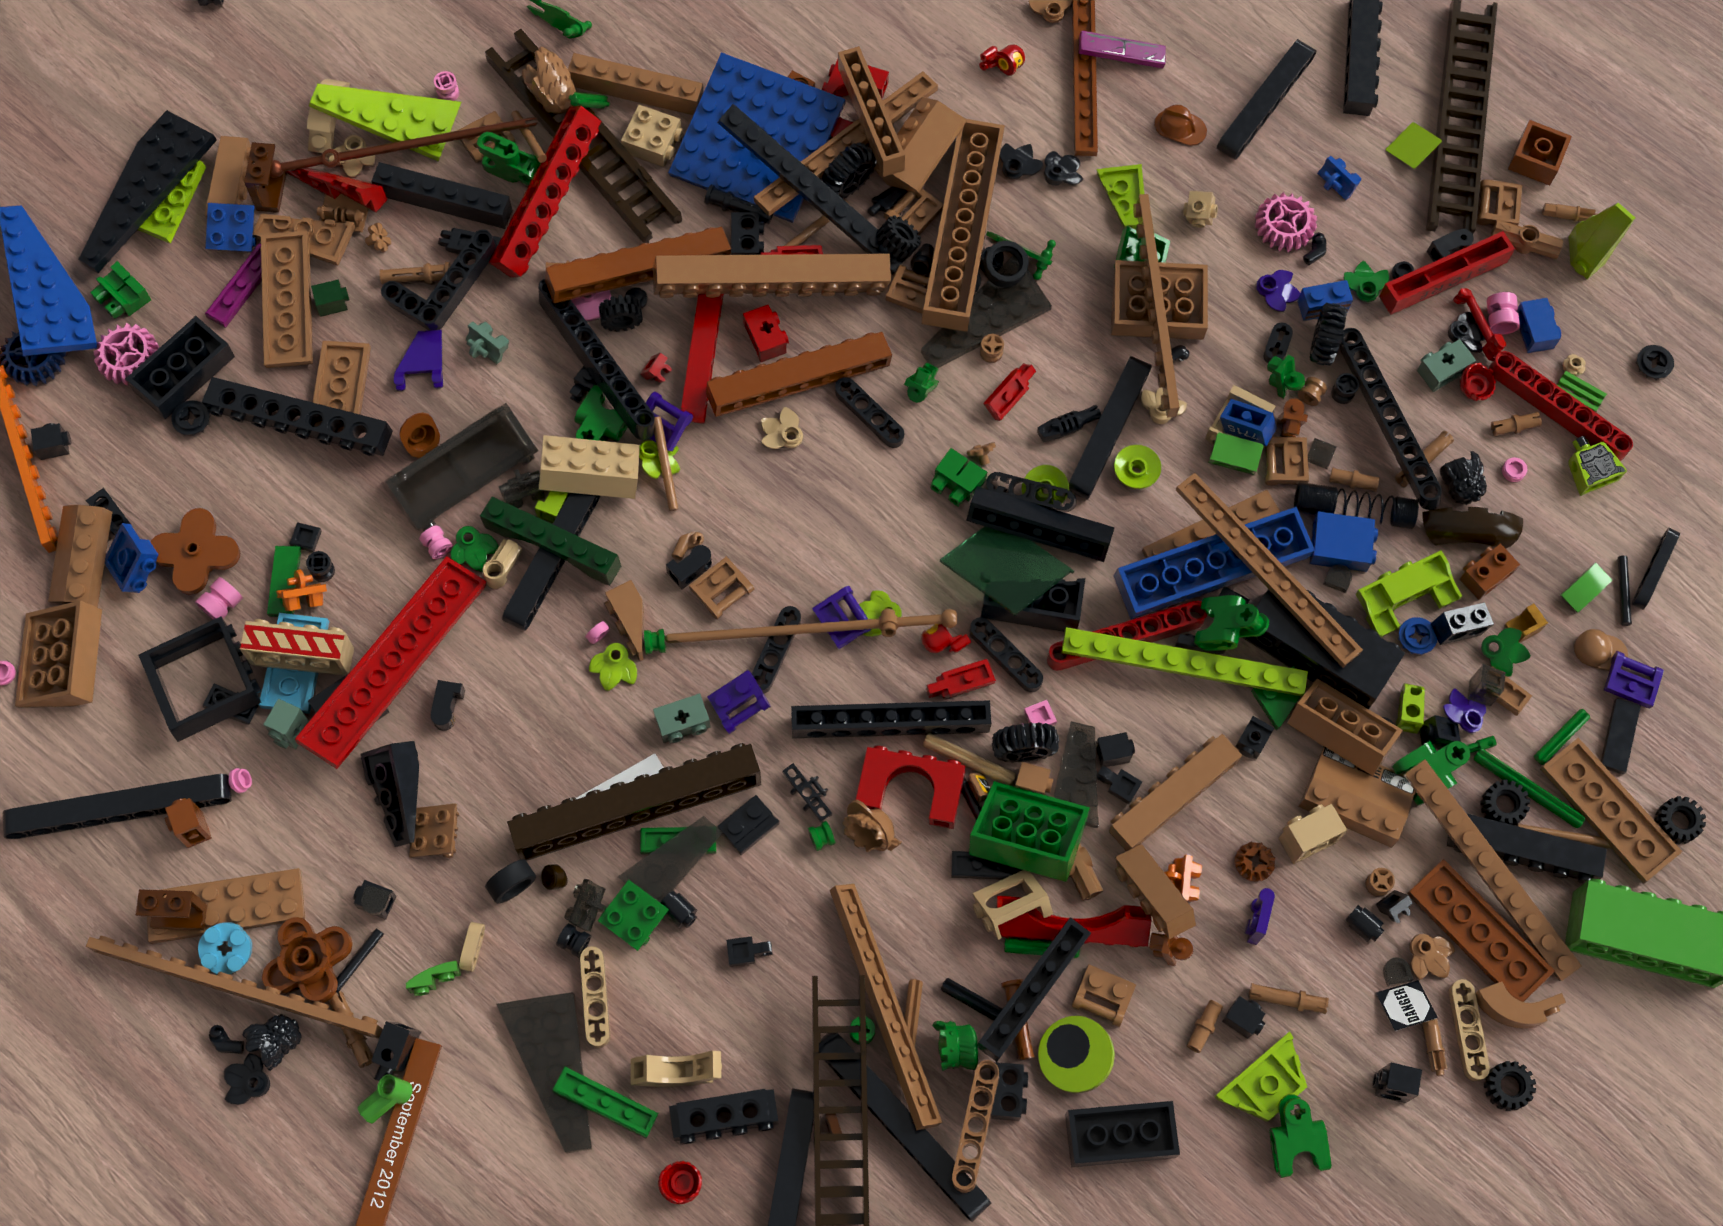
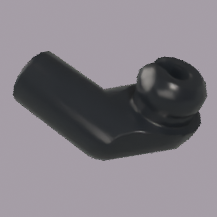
M1317 232L1313 235L1312 250L1303 256V260L1307 265H1311L1326 254L1327 241L1323 233Z
M1177 345L1171 349L1173 363L1177 359L1181 361L1187 360L1190 355L1189 350L1183 345Z

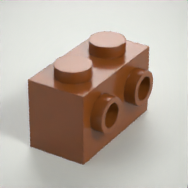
M1501 543L1494 549L1491 546L1488 547L1480 555L1481 559L1475 562L1472 560L1462 569L1464 574L1461 576L1460 581L1478 600L1482 599L1511 576L1521 565Z
M190 798L178 799L171 806L165 808L168 816L164 819L169 831H173L176 838L187 848L212 839L203 812Z

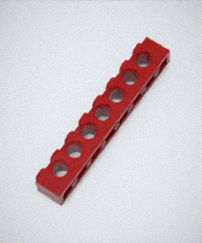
M581 105L569 107L545 154L547 160L540 163L489 261L491 265L510 278L521 277L527 272L531 257L538 251L539 241L549 229L548 224L551 218L558 212V205L562 197L567 194L571 179L578 173V166L581 160L588 154V147L599 132L598 127L601 120ZM566 150H567L568 153H569V157H568V158H567V156H566ZM556 169L559 172V177L556 175ZM546 188H547L548 191H549V196H548V197H547V195H546ZM536 208H537L538 211H539V215H538V216L536 215ZM526 227H527L528 230H529V235H528V236L526 235V232H525ZM516 247L519 250L518 256L515 253Z

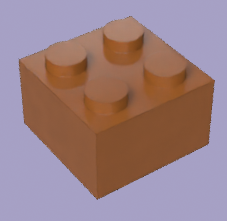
M1529 120L1520 137L1508 170L1550 186L1558 173L1572 136Z

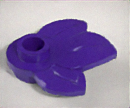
M1277 270L1272 275H1264L1258 279L1256 289L1260 295L1265 297L1266 303L1270 308L1284 312L1286 303L1298 300L1300 292L1290 284L1293 277L1292 272ZM1268 285L1271 289L1265 288L1264 286Z
M1454 688L1449 695V704L1443 706L1446 716L1452 722L1460 724L1464 731L1476 733L1481 729L1483 716L1486 713V706L1481 694H1477L1468 700Z

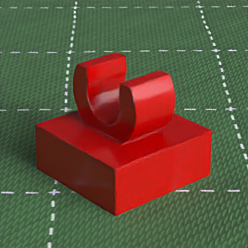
M662 353L651 356L640 375L646 380L654 378L659 383L664 382L666 379L661 376L660 371L663 370L666 373L672 371L671 367L665 364L668 358Z

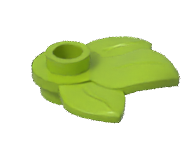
M645 441L639 446V459L643 461L642 469L651 478L658 479L662 471L656 442ZM675 446L673 452L668 451L672 474L680 471L677 461L673 458L679 450L677 446Z
M872 591L871 601H864L859 604L868 619H879L881 611L884 609H892L897 617L902 616L899 605L891 602L889 595L883 591ZM878 628L872 629L863 635L873 637L879 636L882 633Z
M620 643L610 644L603 653L596 654L591 659L589 672L600 673V682L606 691L613 689L621 679L629 684H634L637 679L636 664L629 659L627 648ZM615 650H618L621 654L617 660L612 658V653Z

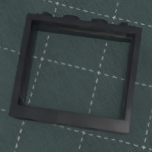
M222 616L138 655L168 729L177 742L262 703L258 695L259 692H262L257 680H251L250 677L253 670L248 660L243 661L241 657L243 653L240 650V642H235L233 639L237 634L232 624L227 626ZM224 638L246 690L180 721L158 668Z

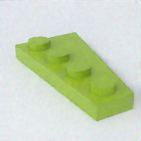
M198 161L137 230L171 244L206 169L202 161Z

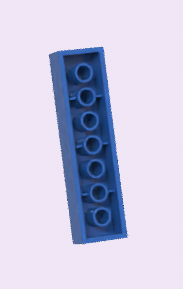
M1297 507L1244 524L1283 566L1305 560L1315 551ZM1215 534L1120 567L1116 570L1113 577L1129 617L1132 620L1216 591L1224 586L1227 587L1256 577V575Z

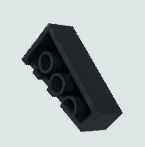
M1078 578L1076 581L1058 579L1055 582L1043 583L1040 580L1023 584L1018 582L986 583L980 617L1065 632L1066 627L1078 629L1086 578Z

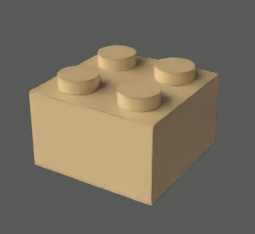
M1321 804L1310 810V814L1304 818L1301 815L1296 816L1288 821V825L1283 828L1284 832L1278 839L1293 865L1336 844L1347 831L1332 804L1326 807Z

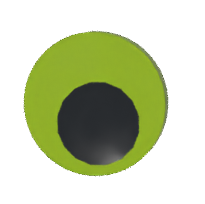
M1069 1016L1053 1023L1044 1033L1038 1051L1039 1064L1045 1077L1054 1086L1070 1093H1084L1100 1086L1109 1076L1115 1057L1114 1046L1107 1031L1094 1020L1083 1016Z

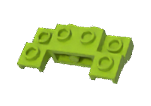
M1442 550L1415 563L1409 561L1400 566L1399 570L1394 573L1388 571L1378 577L1377 581L1358 589L1355 594L1367 613L1365 619L1371 629L1376 631L1380 637L1399 629L1401 625L1396 619L1393 610L1430 593L1439 609L1462 597L1453 579L1449 562Z

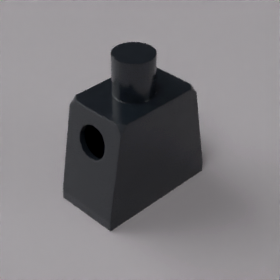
M385 1022L372 1057V1062L379 1065L374 1077L375 1080L379 1081L388 1074L393 1075L394 1071H404L416 1038L419 1039L422 1031L399 1022ZM391 1052H393L394 1054L393 1059H391L390 1056Z

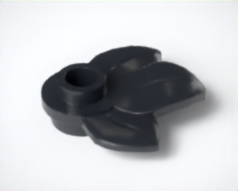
M1006 143L1001 148L1002 173L1009 179H1018L1022 175L1032 176L1038 173L1043 166V161L1033 159L1031 144L1014 149Z
M1056 151L1048 153L1044 160L1046 165L1044 176L1048 184L1057 186L1064 182L1069 185H1076L1083 181V177L1076 172L1080 166L1079 158L1073 155L1061 157Z
M1464 312L1460 314L1457 321H1454L1449 326V338L1453 342L1460 339L1469 351L1481 353L1483 351L1481 341H1484L1485 338L1472 313Z
M249 1053L244 1060V1064H231L224 1069V1079L231 1086L225 1096V1100L228 1103L235 1105L245 1104L251 1097L257 1098L269 1091V1077L263 1072L261 1058L255 1054ZM258 1080L257 1086L254 1087V1083Z

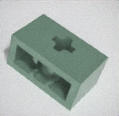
M1459 339L1454 343L1447 342L1435 354L1432 352L1426 354L1420 360L1421 364L1417 372L1434 392L1461 377L1464 369L1470 364H1474L1477 360Z
M700 693L653 709L663 743H676L681 741L684 736L690 734L700 735L705 733L708 728H711ZM684 717L686 723L682 724L679 718Z
M278 698L263 725L268 730V735L274 739L273 742L284 749H287L288 746L297 749L299 744L295 742V738L309 720L300 708Z

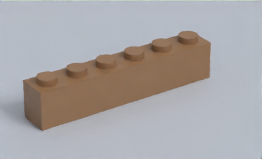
M860 46L838 52V70L883 177L905 171V153Z
M573 53L568 67L575 88L689 115H694L704 93L703 83L577 53Z
M1223 734L1217 738L1214 736L1209 738L1202 745L1204 747L1199 753L1196 751L1192 752L1184 760L1186 762L1184 766L1180 769L1177 766L1174 767L1166 775L1168 778L1162 784L1159 781L1156 782L1148 790L1149 795L1144 799L1138 797L1130 804L1131 810L1125 815L1120 812L1111 820L1113 825L1109 833L1125 851L1143 843L1240 761L1243 755Z

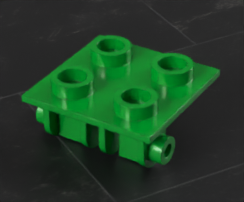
M628 880L597 921L638 951L642 945L645 946L649 942V936L669 909Z

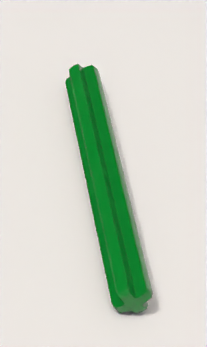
M1480 749L1474 756V761L1501 779L1507 780V783L1514 781L1516 782L1514 786H1523L1521 791H1527L1528 797L1573 827L1579 828L1584 823V815L1486 750Z

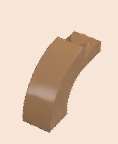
M1502 981L1475 992L1479 1007L1489 1017L1513 1028L1540 1026L1548 1021L1546 1017L1560 1012L1559 1007L1566 1003L1562 993L1535 1003L1519 1001L1510 995Z

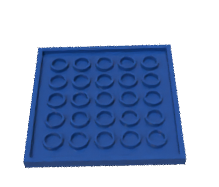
M721 52L669 169V176L706 190L712 184L719 190L731 191L735 197L756 204L754 196L777 180L779 176L717 123L732 104L736 105L801 162L830 140L846 100ZM798 194L774 212L773 216L794 223L804 198Z

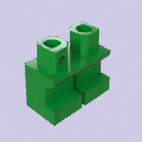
M118 261L110 267L112 271L104 278L98 277L96 279L99 285L90 292L100 305L107 299H112L104 308L114 319L124 312L130 316L151 301L146 289Z
M950 448L936 467L930 488L937 494H941L946 487L952 490V493L949 495L948 500L959 507L965 500L968 502L971 500L977 486L982 487L984 485L988 472L972 461L968 462L966 457Z

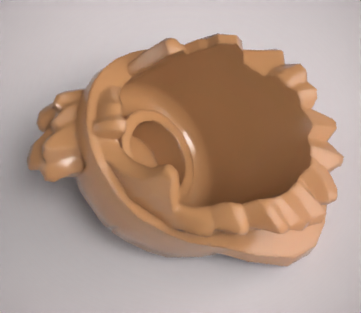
M853 800L848 805V817H845L842 823L846 827L844 828V835L854 840L856 847H865L866 852H870L873 849L892 851L902 843V841L894 837L893 822L885 812L875 808L869 809L859 800Z

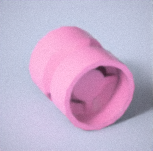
M1501 292L1487 298L1488 322L1492 333L1505 335L1517 331L1520 328L1519 314L1517 313V296L1510 292Z
M218 577L210 586L211 593L205 592L195 603L213 620L220 616L224 619L228 613L227 608H234L243 597L227 581Z

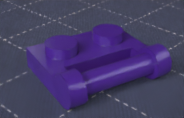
M653 392L646 401L650 410L653 412L655 407H659L678 419L677 423L673 425L661 417L667 450L673 452L686 426L691 423L693 415L688 411L683 412L662 399V395ZM655 434L650 438L654 442H656Z
M850 586L840 589L812 608L821 623L849 621L838 604L840 601L845 600L857 620L868 619L852 595L853 590ZM872 629L828 632L837 648L841 649Z
M1616 651L1611 659V667L1604 691L1650 709L1653 707L1663 669L1657 666L1654 668L1625 657V654ZM1621 666L1649 676L1650 680L1622 670Z
M749 670L707 696L729 734L736 730L735 727L762 709L765 711L771 707ZM756 697L757 702L730 719L728 714Z
M1269 888L1262 889L1258 898L1253 900L1250 905L1253 915L1251 919H1248L1245 928V934H1248L1247 943L1257 945L1266 935L1275 898L1274 892Z

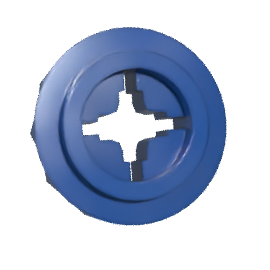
M1410 618L1399 629L1398 640L1401 641L1402 648H1406L1411 654L1423 655L1430 652L1437 643V637L1431 622L1424 618ZM1415 630L1418 635L1425 636L1420 640V644L1417 642V639L1411 637L1414 635Z

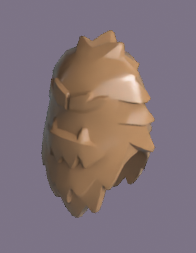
M541 46L538 51H535L537 71L529 64H526V69L522 71L524 82L536 100L543 104V108L548 113H567L569 107H574L570 104L569 95H573L576 92L570 72L561 58L554 52Z

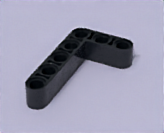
M476 231L427 300L395 281L386 282L381 288V294L389 306L425 329L440 330L489 263L497 248V244L489 231ZM489 241L486 246H480L482 242ZM476 259L472 265H467L470 260ZM457 278H463L460 283L454 284ZM399 292L396 297L390 298L392 293ZM449 296L446 302H440L443 297ZM417 303L414 309H409L411 304ZM436 315L432 321H427L429 316Z

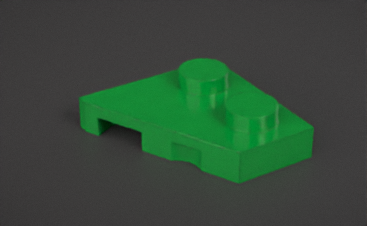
M1257 688L1251 690L1276 731L1280 729L1300 696Z

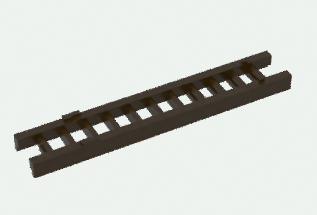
M1452 0L1449 10L1436 137L1440 138L1442 142L1434 151L1426 230L1436 231L1439 212L1464 216L1463 229H1467L1473 234L1476 230L1498 3L1493 2L1492 5H1487L1484 15L1462 12V0ZM1459 24L1480 27L1483 30L1482 33L1459 30ZM1457 42L1481 46V50L1477 52L1457 48ZM1455 61L1478 64L1479 70L1455 67ZM1453 79L1477 83V90L1453 86ZM1451 98L1475 102V109L1452 106ZM1449 117L1473 120V128L1450 125ZM1447 135L1471 139V147L1448 144ZM1445 154L1469 158V167L1445 163ZM1443 174L1467 177V186L1443 182ZM1441 193L1466 197L1465 205L1441 201Z
M519 29L514 33V36L524 51L505 62L494 48L491 47L485 51L486 59L554 138L562 121L557 123L553 118L557 114L548 113L527 88L523 76L518 77L514 73V71L531 60H534L536 63L535 51L539 50L526 33ZM584 107L600 120L590 107ZM601 121L598 127V135L603 142L589 150L578 167L643 243H649V240L653 237L652 232L645 225L646 223L648 224L665 212L674 223L677 222L679 224L682 222L681 212L653 181L643 166L639 165ZM611 149L617 157L597 169L592 161ZM625 165L630 173L611 185L605 177ZM638 180L644 188L627 200H624L618 193ZM651 196L657 204L640 216H637L632 208Z

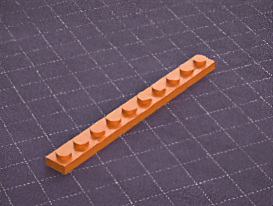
M0 361V410L41 545L48 553L56 551L58 534L56 529L50 525L49 520L53 519L49 507L45 506L43 502L46 499V494L41 485L38 486L37 479L40 478L37 467L31 463L34 455L29 444L26 445L24 439L28 436L23 424L20 425L18 418H21L20 410L16 404H13L12 398H15V393L12 386L7 384L6 379L9 376L6 374V368L4 365H1Z

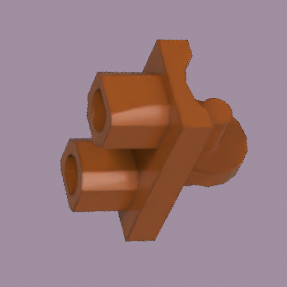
M1299 399L1288 400L1283 407L1284 412L1278 416L1277 424H1282L1281 437L1298 436L1300 427L1307 422L1308 415L1303 414L1305 410L1304 404Z
M1151 933L1150 950H1153L1155 957L1164 958L1168 965L1176 966L1175 958L1182 961L1192 956L1194 952L1193 945L1188 939L1178 938L1177 936L1169 939L1166 934Z

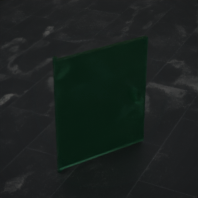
M985 526L940 559L943 565L1014 616L1068 574L1074 573L1073 569L1031 540Z

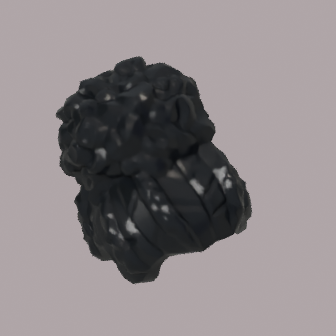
M1470 451V460L1465 457L1445 463L1440 468L1442 480L1446 485H1449L1448 493L1456 500V503L1461 505H1468L1481 500L1480 497L1484 496L1487 491L1485 476H1483L1484 466L1479 455L1474 451Z
M283 1014L273 1016L264 1024H251L243 1030L242 1034L246 1038V1050L248 1052L259 1050L261 1061L269 1071L282 1062L284 1055L288 1054L289 1050L295 1049L300 1044L302 1038L298 1022Z

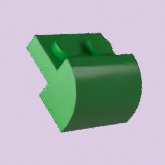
M1129 226L1122 230L1116 260L1144 262V259H1140L1139 247L1142 245L1141 238H1137L1136 230ZM1154 233L1158 262L1166 263L1170 240Z

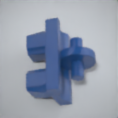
M1330 156L1325 160V164L1317 174L1326 181L1324 188L1327 191L1333 188L1340 196L1347 200L1359 185L1361 177L1357 173L1350 174L1345 169L1346 163L1341 158L1334 159Z

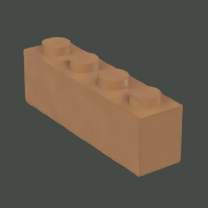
M220 137L205 210L206 219L208 203L242 205L243 200H246L247 188L244 180L251 149L248 138Z
M1142 844L1115 857L1117 863L1115 872L1121 882H1126L1128 890L1134 899L1138 898L1140 900L1144 913L1146 915L1150 914L1153 917L1154 925L1159 932L1163 931L1171 939L1196 926L1193 908Z

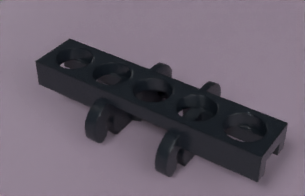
M794 763L782 771L794 787L790 793L794 795L798 791L807 803L803 807L805 812L810 808L820 822L832 816V812L820 798L827 795L828 789H823L817 782L818 776L814 778L812 776L808 782ZM790 769H793L797 774L795 777L789 776L788 771ZM797 779L802 781L799 785L795 783ZM811 785H814L819 793H816ZM805 788H809L812 791L809 797L804 796L802 793ZM819 808H823L827 814L820 816L817 811Z

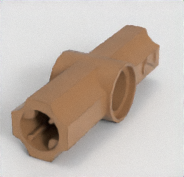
M1498 219L1491 232V236L1504 231L1515 250L1521 254L1534 252L1556 260L1564 242L1563 239L1540 233L1537 227L1533 225L1520 227Z
M1079 844L1075 861L1068 877L1072 878L1080 897L1084 901L1096 897L1103 892V889L1092 869L1093 864L1088 851Z

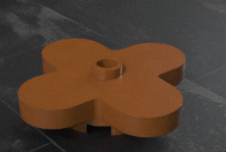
M203 508L192 509L184 515L179 533H161L151 540V544L158 553L156 564L163 567H174L173 583L181 593L186 595H194L201 592L207 585L209 573L213 569H230L237 564L241 555L240 548L234 539L228 536L215 535L216 521L213 515Z
M294 917L288 919L281 925L278 931L277 938L282 949L280 956H277V958L265 966L262 973L263 984L265 987L269 986L280 990V994L288 993L299 986L301 993L309 1001L325 1003L334 996L338 986L332 967L350 954L353 945L352 938L348 932L338 926L328 927L316 934L312 925L303 918Z

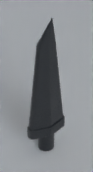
M893 186L871 199L873 205L868 208L869 214L874 216L881 210L886 212L888 209H891L908 190Z

